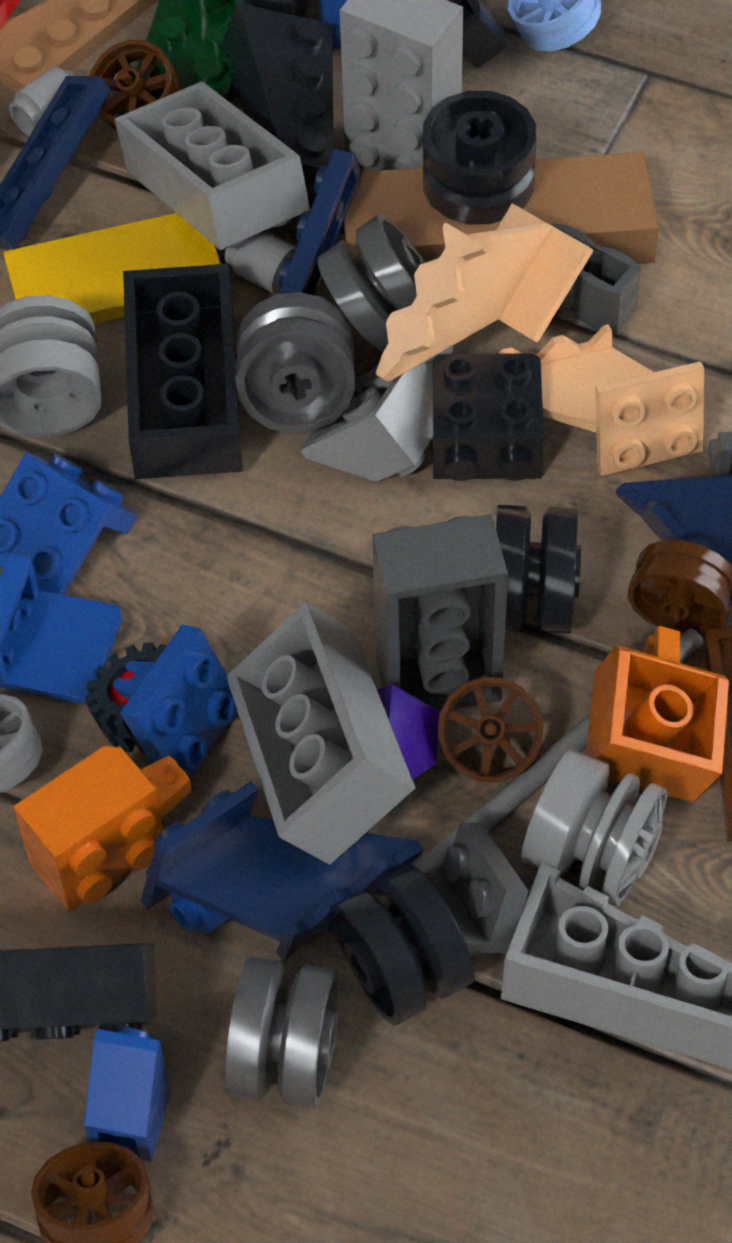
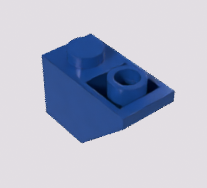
M123 1027L117 1029L116 1032L97 1029L93 1043L84 1120L88 1141L112 1142L131 1149L140 1159L152 1161L171 1093L160 1040H155L148 1033L135 1028Z

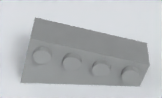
M541 861L505 957L501 999L732 1070V963L695 943L688 947L665 935L662 932L663 926L643 915L639 920L609 905L608 896L588 885L584 890L577 888L560 878V870Z

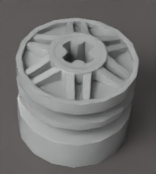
M51 295L26 296L1 306L0 426L14 434L37 438L64 435L77 431L91 422L101 408L99 366L97 364L95 324L87 310L71 300Z
M571 749L563 755L556 765L539 798L523 843L521 862L523 866L538 872L541 861L560 870V878L563 879L576 861L580 860L583 862L579 882L580 889L584 890L587 885L596 889L606 874L602 893L609 897L608 903L619 906L630 892L635 881L642 877L654 854L663 827L662 818L668 796L667 788L651 783L636 803L640 780L638 776L630 773L623 778L612 795L606 793L610 773L608 763Z

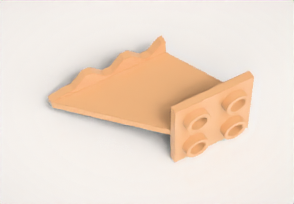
M513 203L494 231L465 234L445 222L443 225L445 250L440 258L419 265L414 274L417 293L415 300L411 306L391 312L386 321L388 345L381 356L375 374L389 382L496 320L502 321L538 343L594 250Z
M609 324L603 325L588 342L580 344L564 335L552 337L541 351L535 354L541 360L543 417L596 433L597 470L600 476L703 452L704 366L701 361L653 372L612 347V330ZM510 347L501 349L498 354L521 352Z

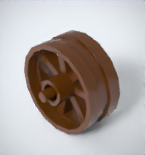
M127 40L113 45L100 55L90 72V76H100L111 90L121 92L107 104L105 99L99 113L116 131L114 119L117 117H113V115L128 103L129 112L157 101L155 89L165 87L159 99L184 89L181 74L159 47L145 40ZM144 59L138 71L132 68L130 63ZM158 61L164 64L165 74L149 78Z
M683 540L658 541L649 544L640 552L635 574L632 575L627 598L636 613L645 621L657 627L663 626L680 631V634L692 628L700 635H705L706 628H721L726 623L730 602L732 601V565L720 554L699 544Z
M481 677L464 683L448 697L439 715L438 739L444 757L459 773L478 782L499 783L518 776L534 762L542 745L544 722L536 701L523 687L505 678ZM482 687H499L511 691L496 715H490ZM473 690L482 716L479 721L452 711L460 698ZM520 697L529 708L534 722L504 724L503 719L517 698ZM448 719L476 729V734L450 748L447 736ZM535 731L532 747L525 758L504 738L506 733ZM481 741L484 743L479 773L466 767L456 758V755ZM498 744L517 766L503 773L489 774L493 745Z
M86 1142L65 1148L45 1162L35 1175L31 1190L36 1219L43 1243H140L151 1228L154 1206L144 1163L131 1149L112 1142ZM130 1185L138 1194H124L120 1192ZM59 1196L67 1199L65 1201L53 1204ZM112 1212H120L116 1216H112ZM75 1217L71 1224L63 1222V1220Z

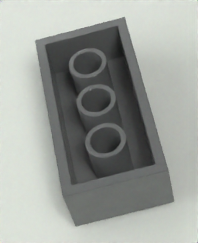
M492 514L477 517L458 516L447 522L418 527L399 526L387 532L372 534L376 664L382 688L393 684L441 712L448 697L464 683L481 677L503 678L508 572ZM482 687L487 703L502 701V688ZM474 690L460 698L453 709L478 705Z

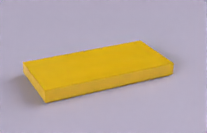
M177 213L34 244L15 250L3 251L15 300L26 296L45 295L68 299L86 309L94 324L125 317L123 271L221 264L215 246Z

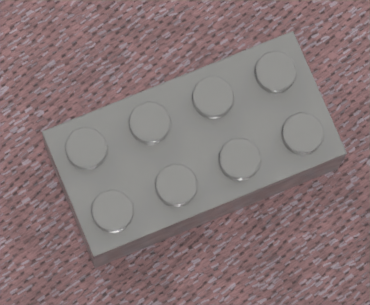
M347 0L340 9L345 151L354 153L358 164L374 168L378 171L423 167V123L430 110L445 98L462 93L463 7L447 0Z
M202 81L114 119L127 171L219 250L241 245L247 238L271 227L283 226L289 223L293 217L310 210L300 156Z
M307 601L226 676L278 836L330 865L415 789L354 631Z

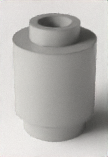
M52 66L15 93V100L9 104V112L13 121L23 133L30 136L66 76H75L71 71H63L56 66Z
M264 230L247 238L241 245L227 247L225 261L232 266L235 274L276 295L281 290L278 286L281 267L287 258H293L297 247Z

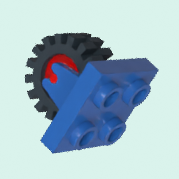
M182 624L168 645L160 644L156 649L153 642L143 643L141 652H138L135 645H131L125 648L127 656L120 659L114 653L108 657L111 666L107 669L99 665L94 671L98 680H89L86 689L90 694L85 696V703L111 745L114 747L120 745L124 751L131 753L135 745H137L139 750L146 754L151 764L169 755L191 780L196 771L203 765L206 756L227 725L234 719L237 708L226 677L227 674L202 630Z

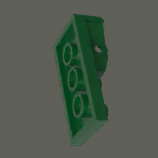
M159 0L146 41L159 47L181 74L184 89L202 81L231 103L235 90L231 78L233 66L231 59L225 58L221 44L237 3L245 4L244 0ZM144 59L139 60V63H138V66H137V69H136L137 71H138L139 68L141 67V65H142ZM158 61L149 78L165 74L164 64ZM165 87L154 90L157 100H159L164 92Z

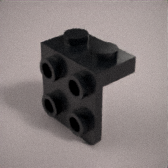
M532 353L437 355L433 359V479H451L454 481H466L469 479H507L511 481L542 479L544 427L540 358Z

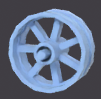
M508 0V12L527 46L536 51L552 52L568 48L582 40L595 27L601 15V1Z

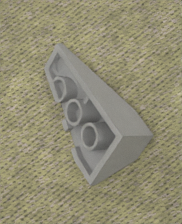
M453 345L437 355L452 354ZM437 355L389 382L375 374L378 365L368 374L361 375L355 381V392L357 395L351 399L349 407L335 422L313 431L299 451L306 459L374 482H378L396 473L402 477L413 472L425 460L423 452L433 438V359Z

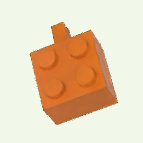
M658 626L654 634L647 638L644 653L616 645L594 671L586 755L608 763L610 768L609 780L620 783L626 775L631 773L639 777V788L646 789L648 785L655 783L667 788L668 796L694 803L722 774L729 688L728 678L725 675L680 663V631Z
M103 746L13 807L29 864L67 911L71 913L84 903L91 904L101 899L110 890L114 882L133 869L141 870L151 864L155 850L154 842L164 831L162 818L192 790L189 777L169 755L139 769L121 747Z

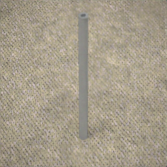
M692 628L687 629L680 635V663L682 664L704 645L701 635ZM590 714L464 822L482 823L488 832L548 781L556 765L568 750L574 749L581 752L587 747ZM458 827L413 866L422 873H442L445 870L446 852L454 844Z

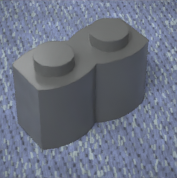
M552 223L553 227L594 250L559 309L573 310L581 321L594 329L600 330L603 325L609 324L612 333H618L637 310L641 268L632 258L618 250L596 246L586 234L578 229L564 224Z

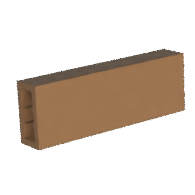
M644 151L535 159L534 192L523 210L550 225L558 223L578 229L586 234L596 246L618 250L628 255L637 264L655 263L659 228ZM423 167L361 172L360 181L343 223V233H339L336 244L343 240L357 247L356 230L377 214L382 213L402 230L427 263L440 258L445 250L443 225L445 222L465 234L494 231L501 221L493 224H465L446 218L430 205L423 192Z

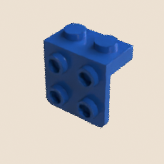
M25 452L0 496V567L4 569L9 554L29 557L32 559L38 590L64 595L102 528L106 527L127 534L138 515L121 505L125 496L116 489L99 480H96L94 485L91 486L79 477L83 469L70 460L54 454L50 461Z
M9 554L3 572L0 574V688L85 705V696L90 694L86 689L89 680H98L94 671L99 665L105 668L107 666L108 657H110L122 623L120 608L113 604L38 590L32 559Z

